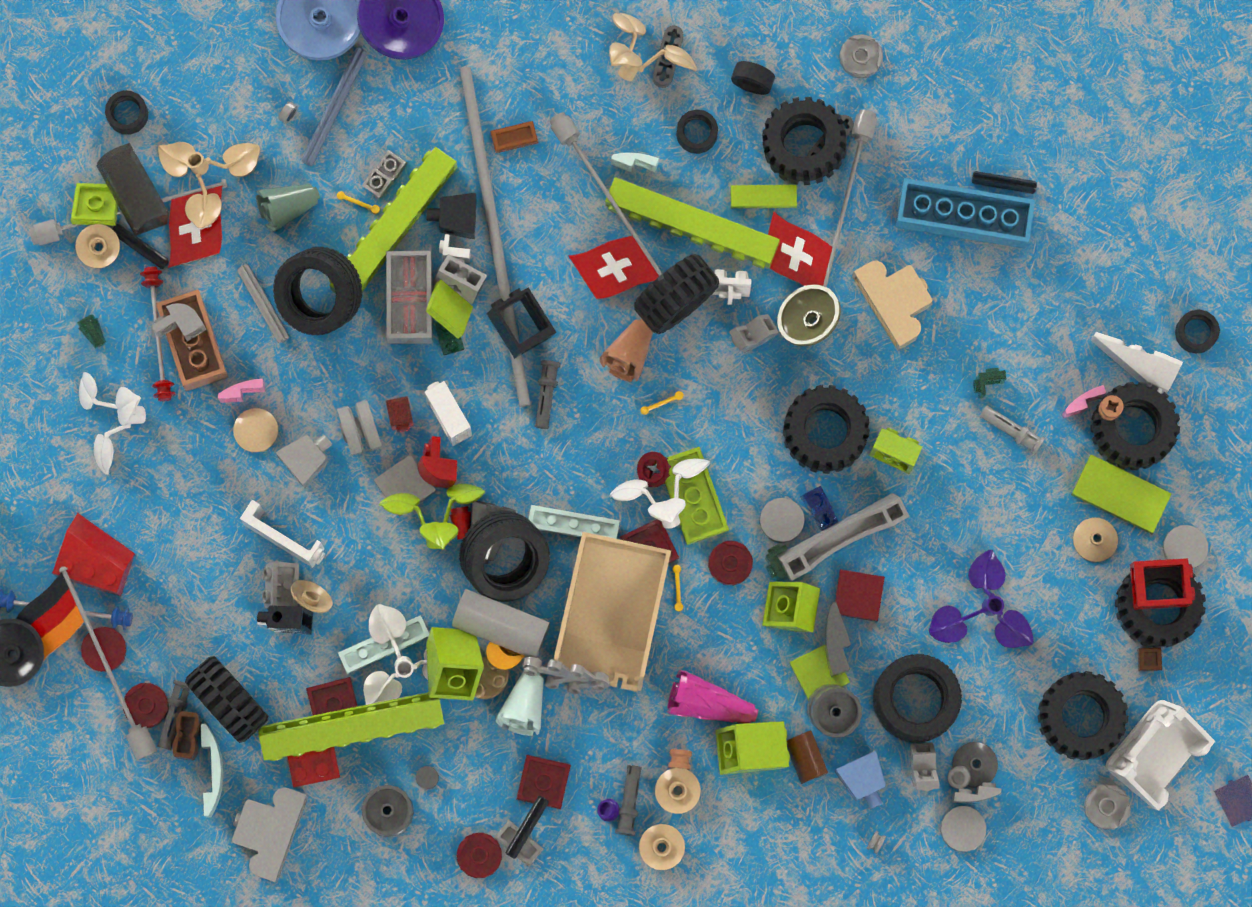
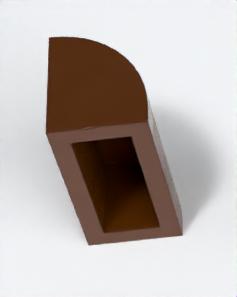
M811 730L786 741L787 750L801 784L828 773Z

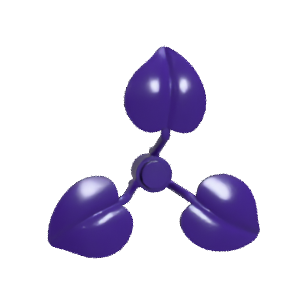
M993 550L980 554L973 561L968 572L970 584L977 589L983 588L984 593L989 596V598L983 601L982 609L961 618L960 611L953 606L939 608L934 613L929 628V634L934 639L944 643L960 641L968 631L963 621L984 613L987 616L997 614V619L1000 623L995 626L994 633L997 641L1002 646L1018 648L1030 646L1034 643L1032 630L1026 618L1016 610H1008L1003 615L1004 601L988 591V589H999L1004 584L1006 577L1005 569Z

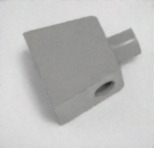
M304 435L278 450L276 454L299 483L306 488L328 463V459L323 452L333 444L325 435H322L315 442L308 435Z

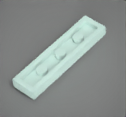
M531 505L529 520L538 530L580 538L582 532L617 539L620 520Z
M421 615L407 621L405 632L400 637L394 638L399 651L429 637V632ZM371 637L338 652L347 674H350L394 654L395 650L391 640L384 644H379Z

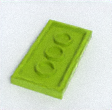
M700 447L667 457L671 468L669 469L670 477L665 481V486L670 499L674 498L676 475L672 472L673 467L683 460L704 459ZM707 467L691 478L682 477L679 480L678 498L685 500L686 506L679 513V525L686 545L728 532L729 527Z
M1090 455L1071 495L1153 534L1172 493L1096 456Z

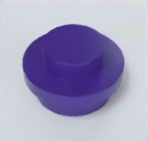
M613 799L601 801L597 808L598 815L604 821H614L619 814L618 803Z

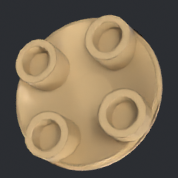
M252 408L239 415L235 421L233 433L236 442L243 449L250 452H265L273 445L278 436V424L274 416L268 411Z
M483 657L484 668L475 697L491 699L504 690L508 682L509 672L508 669H498L492 666L487 657Z

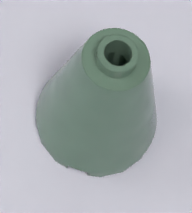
M311 184L266 188L256 191L259 194L256 195V202L262 219L266 218L269 222L265 226L270 232L279 230L316 206L318 199H320L317 188L312 187Z

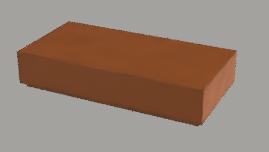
M533 121L490 131L495 153L538 144Z

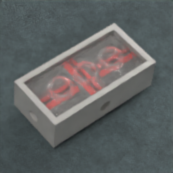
M386 251L388 344L433 343V317L426 312L432 295L431 251Z

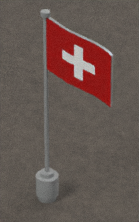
M859 110V114L855 117L851 136L855 138L854 141L858 142L833 246L815 234L787 222L773 212L768 235L780 239L779 246L769 268L773 272L802 286L822 285L827 287L862 144H867L868 141L873 140L877 124L876 113L869 110Z
M564 112L557 114L550 120L552 131L562 145L574 146L632 234V236L609 241L584 253L568 255L596 299L616 296L640 284L655 281L663 273L576 142L579 140L580 132L574 122Z
M222 179L220 183L205 186L207 195L215 193L221 199L222 189L228 187L226 179ZM201 188L118 210L117 215L171 201L169 216L171 253L168 268L220 254L222 246L221 213L211 225L205 228H197L188 219L185 212V206L190 197L195 194L203 195ZM52 219L34 224V227L29 228V233L33 245L39 244V246L60 241L63 230L81 225L71 223L61 226L60 222L56 223Z

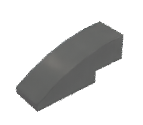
M836 602L832 603L829 607L825 627V653L831 677L850 670L843 649L849 648L851 643Z

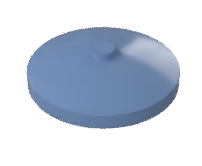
M279 0L276 8V24L280 37L291 51L303 58L310 60L336 58L347 52L356 43L361 34L357 22L359 0Z

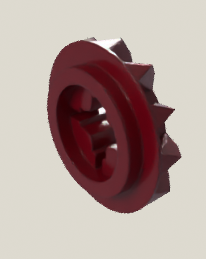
M652 451L644 454L637 464L639 479L646 481L648 487H658L665 484L667 478L670 477L669 469L671 466L667 461L668 458L660 452ZM657 464L656 468L659 469L660 473L653 474V471L648 466H655Z

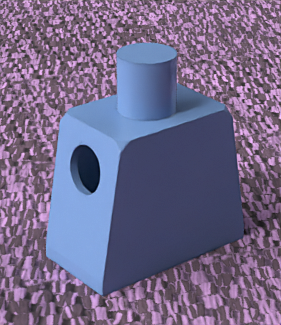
M876 751L835 770L836 775L855 801L865 797L870 809L883 804L877 791L885 788L886 784Z

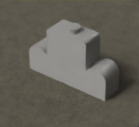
M280 788L273 795L275 807L248 799L245 802L242 813L236 815L233 824L236 829L232 842L258 852L249 862L250 871L254 875L278 883L308 799L307 794L289 788Z

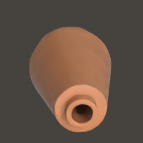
M642 319L634 320L602 353L599 360L603 367L607 365L610 368L609 373L627 382H632L633 379L635 381L639 380L653 334Z

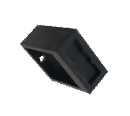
M529 287L523 291L520 288L514 290L509 294L510 298L505 301L502 298L491 304L492 309L487 313L514 359L550 339L557 333ZM519 301L522 302L540 331L520 344L500 314L501 311Z

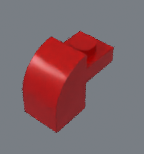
M432 436L429 442L425 443L423 456L417 463L419 474L425 482L432 486L441 488L453 487L457 479V460L440 458L441 437Z

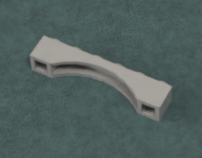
M892 493L775 557L784 575L792 581L811 571L821 561L839 549L869 534L890 528L908 518L909 514L901 498Z

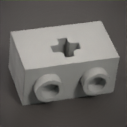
M448 254L438 270L433 284H436L441 279L467 302L473 304L483 287L487 275Z

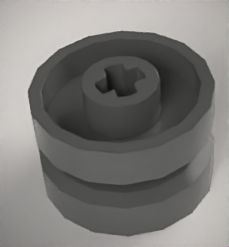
M827 684L817 688L810 696L807 704V715L811 724L823 734L833 738L844 737L851 734L858 727L862 717V707L858 698L845 687ZM837 708V710H834L835 714H832V710Z
M392 785L378 786L371 790L365 797L361 809L363 820L367 827L383 837L398 836L406 831L412 823L414 815L413 804L408 795L400 788ZM388 806L391 807V814L385 815L383 809L385 807L388 809Z

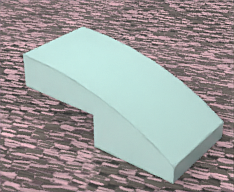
M619 153L612 155L611 165L632 172L634 165L655 172L659 158L640 153Z

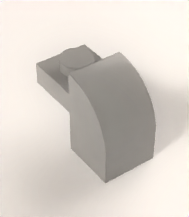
M181 303L166 306L170 315H163L154 321L155 324L152 325L158 338L179 327L187 341L207 330L195 310Z
M766 314L756 317L744 326L735 327L729 333L732 336L733 344L740 351L742 350L743 353H746L776 336L779 331L770 316Z
M933 743L910 744L913 787H916V790L922 791L939 789V779L936 772V752Z

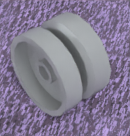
M367 399L356 403L355 408L358 415L356 418H354L352 410L348 405L337 409L341 421L339 425L352 456L363 453L364 447L361 438L364 437L368 448L371 450L382 447Z

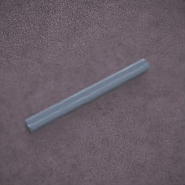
M361 48L355 49L302 157L304 164L309 166L314 164L367 56L365 50Z

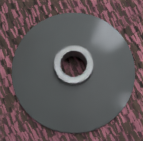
M970 742L964 744L956 751L952 767H966L971 773V782L968 786L976 788L982 786L983 782L990 783L994 779L998 770V761L990 747L980 742ZM973 760H978L980 762L979 768L973 767Z

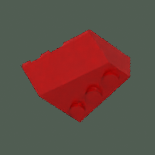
M77 513L66 531L52 574L58 577L60 574L59 569L65 566L68 568L66 571L71 582L121 596L135 553Z

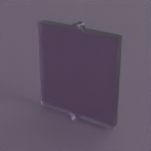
M1248 775L1235 781L1230 780L1227 785L1214 790L1232 827L1246 820H1252V782Z

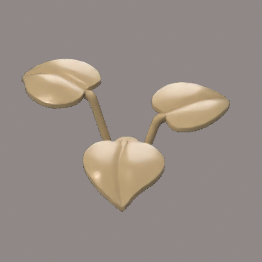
M624 13L613 14L614 24L624 32L632 33L633 36L629 48L624 44L614 42L609 49L611 66L621 65L618 70L620 77L627 81H633L638 71L643 72L649 64L661 55H665V58L673 64L695 72L697 71L692 57L685 50L674 45H666L665 50H660L642 65L641 58L633 52L637 34L645 35V26L640 20Z
M186 142L158 146L160 162L169 175L182 177L186 175L190 168L198 178L203 195H193L185 206L188 219L197 228H205L211 225L218 218L222 209L220 197L215 193L207 195V190L201 177L207 172L208 164L223 169L229 168L230 173L235 177H245L251 174L257 166L260 154L259 145L243 143L231 146L223 154V160L226 164L213 161L209 157L205 159L201 153L196 152L194 147Z

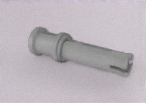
M986 405L980 415V418L1015 438L1016 444H1022L1032 450L1034 455L1045 440V437L1042 436L1040 438L1029 431V427L1024 426L1022 428L988 405Z

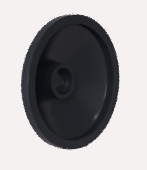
M18 619L0 620V686H19L31 680L38 673L44 659V645L39 633L30 624ZM14 650L16 651V657L11 659L9 653Z

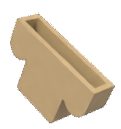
M872 261L855 270L852 278L898 351L917 339L921 331V324L914 316L928 309L932 303V298L927 291L928 285L922 277H918L911 265L886 277L887 270L885 265L879 261Z

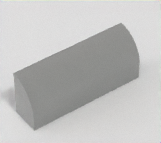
M465 589L455 612L452 627L526 657L537 658L550 628V622Z

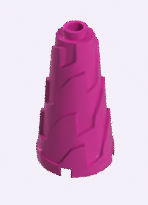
M684 670L678 671L676 677L680 678L679 683L673 682L667 705L668 714L743 724L756 721L758 709H755L754 704Z

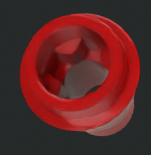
M468 506L451 509V515H449L452 524L458 528L457 540L463 539L470 528L471 511L469 512Z

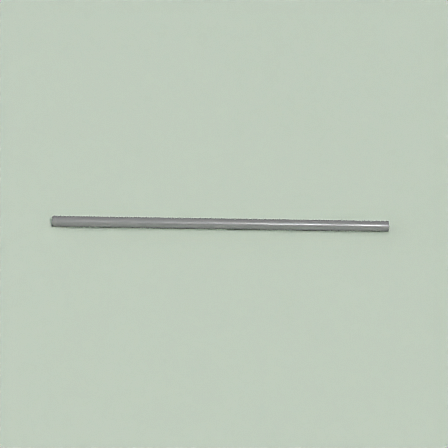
M463 67L460 69L498 288L500 299L502 298L505 301L510 298L509 294L511 292L471 67ZM512 305L503 310L504 321L519 343ZM510 352L519 406H530L522 355L514 359Z

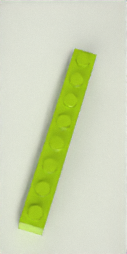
M437 147L432 151L426 152L422 158L423 163L421 166L413 169L409 175L410 180L408 183L400 186L396 192L397 197L392 203H387L382 211L384 213L379 220H374L369 228V234L366 238L363 236L356 244L357 249L353 255L349 254L347 256L348 260L355 266L354 268L357 269L361 279L362 291H364L386 262V251H394L458 168L457 161ZM329 280L330 289L336 294L334 285L331 282V280Z
M614 177L609 193L622 213L628 214V217L634 221L641 222V220L649 222V226L661 230V228L670 230L669 233L681 238L683 235L691 238L690 241L697 245H702L703 243L710 245L711 249L716 252L723 253L725 251L731 253V257L740 261L747 259L752 261V265L761 269L765 267L770 268L779 246L780 239L616 177ZM606 197L605 206L608 207L609 211L618 214Z
M429 692L264 725L258 730L264 761H277L285 756H301L305 752L310 751L321 752L329 747H345L354 742H369L373 738H390L398 733H413L423 728L434 729L444 724L440 699L429 698Z

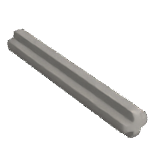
M248 264L242 265L237 272L277 342H285L289 338L286 329Z

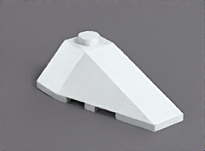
M1098 332L1091 339L1097 347L1138 382H1145L1147 387L1152 385L1158 387L1157 391L1161 394L1169 391L1183 363L1161 352L1155 351L1154 354L1146 353L1142 346L1136 344L1135 346H1125L1122 340Z

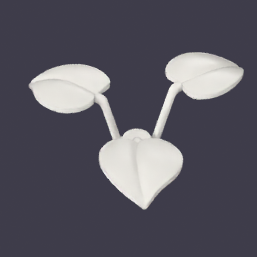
M83 372L79 386V400L82 407L89 410L95 404L118 409V420L122 426L105 432L104 436L98 434L94 442L96 463L104 474L110 475L109 468L112 464L114 450L109 436L125 428H131V424H143L146 419V412L143 406H137L141 397L126 387L119 388L116 395V404L98 401L95 398L97 394L95 380L89 373Z
M687 459L676 464L672 469L673 474L676 475L674 498L656 503L646 489L648 483L644 480L624 482L617 486L609 496L619 501H630L641 494H645L652 504L648 508V513L652 517L661 520L664 528L676 527L680 524L679 513L686 506L685 500L678 498L679 480L682 477L691 478L699 474L710 464V461Z
M377 604L369 617V632L374 641L379 644H384L391 640L397 655L394 664L396 673L391 674L390 677L384 671H376L368 675L363 687L366 705L399 698L402 693V685L394 678L399 676L407 678L420 665H423L422 672L428 680L427 649L424 651L425 660H420L415 664L412 663L409 657L401 656L394 638L400 637L405 632V617L395 608Z

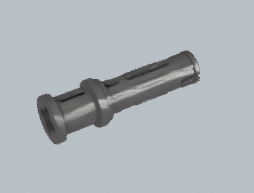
M542 360L541 379H538L541 388L534 427L549 429L554 388L558 386L556 378L561 363Z
M177 680L173 681L175 685L172 696L167 701L170 706L159 744L157 745V747L168 750L172 749L176 734V720L178 714L188 706L186 701L190 691L186 683ZM181 688H182L183 690H182V693H181V696H180V699H179L178 697H179V694H180V690H181ZM174 717L169 736L167 737L172 718Z
M627 765L622 808L619 809L620 816L618 828L615 829L616 834L635 836V831L633 830L635 817H638V812L635 809L642 769L640 766Z

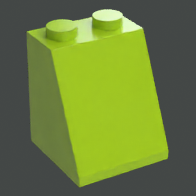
M431 627L426 643L429 698L474 700L484 668L477 636L459 629Z
M784 721L734 724L715 730L720 775L777 770L789 767L790 754L787 750V730Z

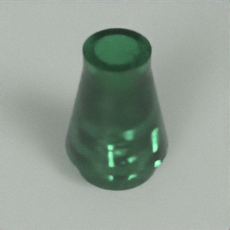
M93 314L77 322L79 325L78 329L95 349L107 343L99 320Z

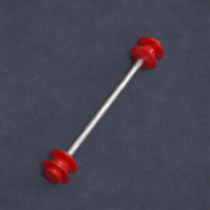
M146 267L140 273V276L145 277V281L141 282V285L151 289L155 321L158 318L155 288L163 284V280L158 279L162 271L157 270V267ZM155 333L160 380L152 385L153 388L157 389V393L153 397L158 398V401H169L172 396L176 395L170 389L175 384L170 380H165L161 339Z

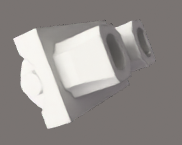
M715 270V274L719 278V287L712 295H719V298H727V305H732V299H741V296L750 297L751 279L748 278L747 271H738L735 274V278H727V271Z

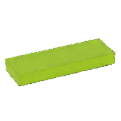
M797 185L730 186L731 209L797 208Z

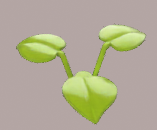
M456 484L453 487H449L447 496L451 499L449 500L444 520L441 523H425L421 510L417 506L420 503V499L413 494L397 493L383 499L379 506L397 515L408 514L415 510L422 525L419 531L422 537L426 539L427 547L443 550L458 534V528L448 523L452 504L455 501L459 504L473 503V501H477L485 494V490L471 484Z

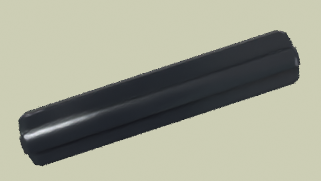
M974 171L972 175L973 184L1034 194L1037 188V182L979 171Z
M116 224L112 228L119 240L157 267L164 269L167 266L168 258L120 224Z
M542 796L537 797L505 852L506 855L513 859L518 856L549 803L546 798Z

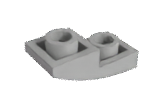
M388 150L378 166L374 167L362 186L381 198L402 172L407 162Z
M983 782L982 786L976 787L975 794H972L973 790L959 789V792H954L952 794V803L984 801L1001 794L1002 789L996 788L994 783Z

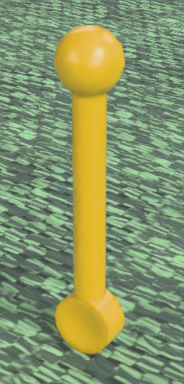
M342 191L336 195L339 200L345 199L370 209L373 214L380 212L378 205L371 206L346 196Z
M677 391L672 397L648 407H641L640 412L643 415H647L650 410L674 400H682L684 395L681 391Z
M674 565L673 572L675 573L676 604L674 608L680 612L683 610L679 575L681 566Z

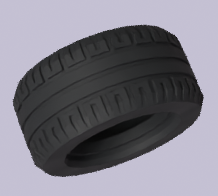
M312 247L295 254L279 267L275 275L273 297L278 312L285 322H288L292 328L299 332L301 331V333L320 336L333 332L348 323L356 315L360 307L363 291L357 269L354 268L355 266L346 256L328 247ZM306 269L321 271L333 283L336 299L331 312H317L309 307L302 298L300 281Z
M500 511L480 518L479 521L477 520L468 529L460 545L459 560L464 575L481 595L498 602L514 601L530 594L541 584L549 568L550 552L545 537L528 518L519 513ZM509 537L519 538L524 541V557L516 569L508 574L499 576L485 572L484 559L487 551L493 544Z
M911 654L895 660L882 672L874 688L873 706L879 722L887 732L889 731L894 737L906 742L922 743L939 737L952 726L960 712L962 691L955 673L953 674V671L943 661L941 662L938 658L935 659V657L929 655ZM919 674L926 676L935 682L940 690L942 700L940 711L932 720L922 723L908 721L895 708L893 701L894 687L906 675Z

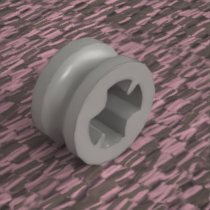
M875 831L866 849H873L874 853L877 854L886 836H880L879 832Z

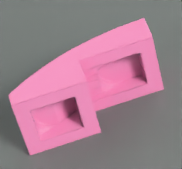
M254 379L235 384L220 392L218 399L221 403L243 402V393L265 392V383L263 379Z
M1104 385L1091 389L1076 398L1062 413L1063 418L1083 413L1088 408L1086 402L1103 398L1106 394Z

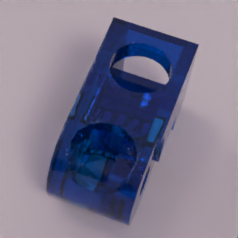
M821 486L800 496L821 531L838 523L832 510L833 508Z

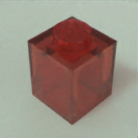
M408 396L386 400L392 431H409L410 427L414 426Z

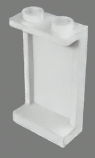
M251 500L240 517L244 526L312 568L315 564L319 565L325 556L323 552L325 548L320 541L317 540L311 550L305 549L260 521L259 519L263 515L264 510L260 504Z

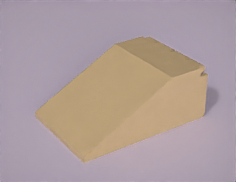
M582 532L554 661L562 662L569 669H571V665L577 664L583 666L590 673H605L609 676L610 686L617 687L618 680L622 681L621 689L635 692L641 691L671 550Z

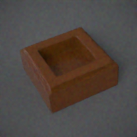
M1161 648L1137 649L1138 671H1162Z

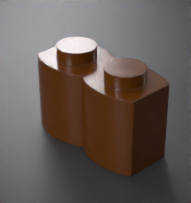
M181 711L178 714L176 720V731L178 734L172 746L173 755L177 759L194 761L199 751L197 738L200 735L202 724L201 716L198 713Z

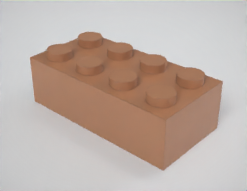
M199 289L156 303L160 317L170 315L166 308L168 305L181 303L190 306L198 314L207 329L189 341L186 340L179 327L166 334L184 389L189 391L229 378Z

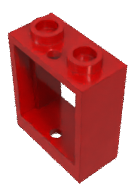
M1188 558L1134 561L1130 564L1134 610L1188 607L1192 604V600H1195V589L1191 587L1190 578L1193 577L1192 564H1189ZM1180 566L1183 598L1146 600L1143 568Z

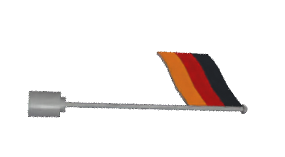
M63 566L59 569L60 574L53 583L27 604L16 619L30 624L39 633L44 645L43 662L51 653L71 639L85 622L132 727L128 729L129 734L126 735V739L137 761L157 752V749L147 727L142 728L141 724L135 725L66 571L68 568Z

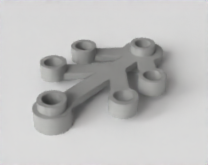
M525 657L523 669L525 674L536 676L540 672L553 675L548 676L545 682V686L550 689H558L559 683L569 682L567 691L573 694H580L581 688L591 687L594 690L602 691L610 686L607 674L602 672L590 673L581 665L573 664L571 669H569L562 662L551 659L548 662V667H543L542 661L538 658Z

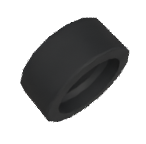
M739 61L734 68L731 80L737 87L745 91L766 95L771 91L775 75L772 71L757 63Z
M123 90L117 92L108 99L105 105V115L109 125L121 134L131 135L137 133L148 121L149 111L146 103L139 94L133 91ZM123 101L135 102L140 110L138 119L128 125L119 123L114 117L115 107Z
M695 109L688 111L678 121L676 132L678 143L690 153L700 154L707 152L714 146L717 140V122L710 113L704 110ZM691 120H702L709 126L710 136L705 142L696 144L688 141L685 137V126Z
M1200 309L1191 310L1184 314L1177 323L1175 330L1176 340L1181 348L1195 354L1204 353L1209 350L1218 340L1220 333L1219 323L1216 318L1208 311ZM1193 319L1203 320L1210 328V337L1202 344H1194L1185 336V326Z

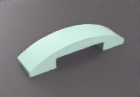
M201 724V747L211 749L212 792L203 793L204 816L212 817L222 792L223 761L213 732L206 724Z

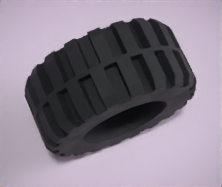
M799 97L792 98L793 103L788 104L787 101L781 103V109L775 108L771 112L772 117L767 118L765 122V129L762 133L765 158L767 163L770 164L771 170L774 173H779V177L784 181L788 178L791 180V184L798 185L799 181H802L805 186L810 185V181L816 180L818 184L823 182L824 176L830 178L834 174L833 170L839 169L842 165V159L845 158L847 146L845 125L842 123L841 116L835 113V108L831 105L826 107L823 100L818 99L817 102H813L812 97H805L804 101H799ZM801 125L814 126L824 133L825 145L813 156L797 157L785 149L784 138L792 129Z
M691 254L670 267L637 297L634 302V309L653 333H664L699 308L719 287V278L701 256Z
M1127 382L1124 386L1118 385L1102 398L1091 418L1093 423L1090 425L1091 432L1094 433L1092 440L1094 445L1098 444L1099 446L1097 451L1101 456L1105 454L1108 457L1106 461L1111 464L1115 462L1122 469L1130 467V470L1146 469L1153 464H1157L1171 451L1178 440L1176 437L1180 433V426L1177 424L1180 421L1179 413L1175 414L1174 412L1176 408L1174 402L1169 403L1167 400L1169 395L1165 392L1159 393L1157 391L1158 387L1154 385L1147 387L1145 382H1139L1138 384ZM1114 395L1123 401L1124 408L1136 407L1148 413L1155 426V434L1152 440L1145 445L1139 446L1132 445L1123 440L1116 430L1115 420L1108 421L1099 415L1098 408L1103 399Z
M819 385L813 390L810 388L805 390L801 396L798 395L794 399L784 420V443L786 448L790 450V456L793 459L796 458L799 461V465L803 468L807 466L811 468L810 471L817 472L819 470L823 471V474H829L830 471L834 470L839 472L844 467L851 466L862 454L869 437L870 429L868 425L870 422L869 416L865 414L866 409L864 405L858 403L859 399L855 395H849L848 390L844 388L838 390L835 385H829L828 388ZM820 410H829L841 416L847 426V435L842 444L832 449H824L814 445L808 439L805 432L806 421L811 414Z
M1180 566L1143 568L1145 588L1155 583L1164 584L1176 593L1178 599L1183 598ZM1129 573L1116 593L1118 598L1115 600V607H1118L1116 616L1118 620L1121 619L1123 623L1121 627L1124 632L1127 630L1131 634L1129 636L1131 639L1141 641L1140 644L1146 647L1152 645L1153 648L1171 647L1191 636L1195 629L1200 626L1202 622L1201 617L1205 614L1206 609L1203 607V603L1206 601L1205 594H1201L1203 587L1200 582L1197 583L1194 577L1196 575L1193 573V577L1190 578L1191 587L1195 589V600H1192V604L1188 607H1180V613L1173 622L1160 625L1150 621L1142 609L1134 610L1131 574Z
M215 656L208 657L186 677V685L239 743L245 742L267 723L269 716Z
M1079 671L1073 672L1057 680L1045 691L1038 707L1040 710L1038 723H1041L1040 732L1047 738L1046 743L1049 746H1053L1058 754L1067 755V758L1073 760L1075 758L1080 760L1094 759L1109 752L1120 742V738L1124 736L1126 731L1125 724L1128 723L1129 716L1126 715V710L1128 709L1127 702H1123L1122 697L1124 695L1121 690L1117 691L1115 689L1116 684L1111 680L1109 682L1105 680V676L1101 674L1094 675L1089 671L1079 673ZM1087 695L1100 705L1103 712V724L1096 734L1089 737H1079L1067 729L1063 722L1062 709L1071 697Z

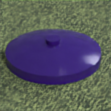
M359 0L357 22L362 36L373 49L393 59L407 60L424 55L436 44L443 30L444 12L440 0Z

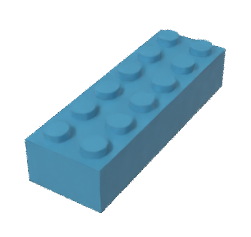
M904 178L901 185L895 227L1025 249L1030 239L1035 200Z

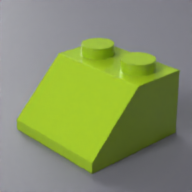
M882 428L869 456L910 474L922 446L918 445L919 442L913 438L907 437L905 439L898 436L899 433L894 429Z
M769 582L762 626L795 632H814L820 588L803 582Z

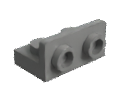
M271 562L266 564L263 570L265 590L262 593L264 608L268 609L270 605L298 606V602L293 598L290 588L295 581L299 580V563Z

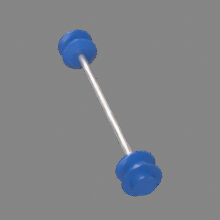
M0 589V610L1 608H6L7 613H10L15 605L26 606L30 603L17 601L12 590L9 594H4L3 589ZM117 606L112 611V615L85 611L87 616L111 619L113 629H116L118 625H122L123 630H126L127 626L130 627L132 624L133 613H129V608L125 612H121Z

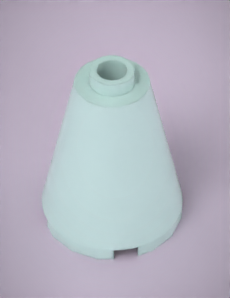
M524 672L521 674L496 717V723L502 727L504 723L509 726V731L521 735L533 736V732H536V735L539 734L541 729L544 682L539 672L536 676H530Z

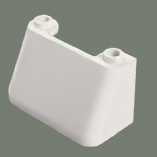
M1160 700L1151 706L1106 762V768L1149 806L1159 811L1168 802L1169 792L1165 789L1167 784L1191 755H1206L1215 740L1182 707L1165 700Z

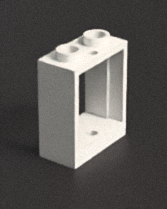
M437 381L427 387L428 390L425 391L426 400L452 446L471 437V427L445 381L441 383Z

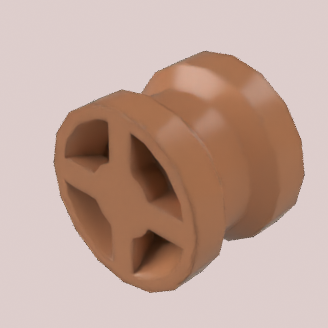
M1114 395L1107 396L1099 405V415L1108 421L1115 420L1123 411V401Z
M670 749L671 761L668 763V768L690 770L689 758L692 756V751Z

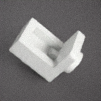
M445 234V238L440 240L439 253L443 254V260L449 254L463 263H470V249L450 247V235Z

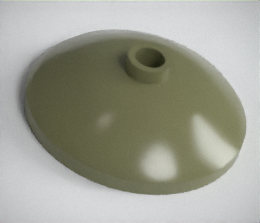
M807 285L792 292L782 303L777 317L778 329L781 335L793 345H815L826 339L835 330L841 315L840 302L837 296L825 286Z

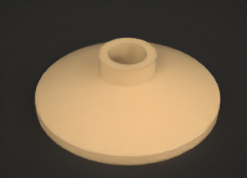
M93 224L84 228L78 235L75 245L76 253L85 265L92 268H104L112 264L118 257L120 241L117 234L110 227L102 224ZM101 243L103 245V249L101 251H96V245Z
M1089 518L1082 521L1075 529L1073 544L1077 553L1085 560L1101 562L1114 554L1118 545V535L1115 528L1108 521L1102 518ZM1099 535L1101 541L1095 542L1093 536Z
M298 580L292 584L290 588L291 594L301 606L317 613H325L331 609L332 599L319 585L306 580Z
M672 768L665 771L659 777L655 786V796L660 806L666 811L675 814L690 811L699 801L701 794L698 779L692 772L686 769ZM676 786H679L682 789V793L680 795H675L673 793V789Z
M657 824L644 832L640 839L639 851L643 861L649 867L656 870H668L675 867L681 861L685 852V843L681 833L676 828L667 824ZM660 843L666 845L664 852H660L657 849Z

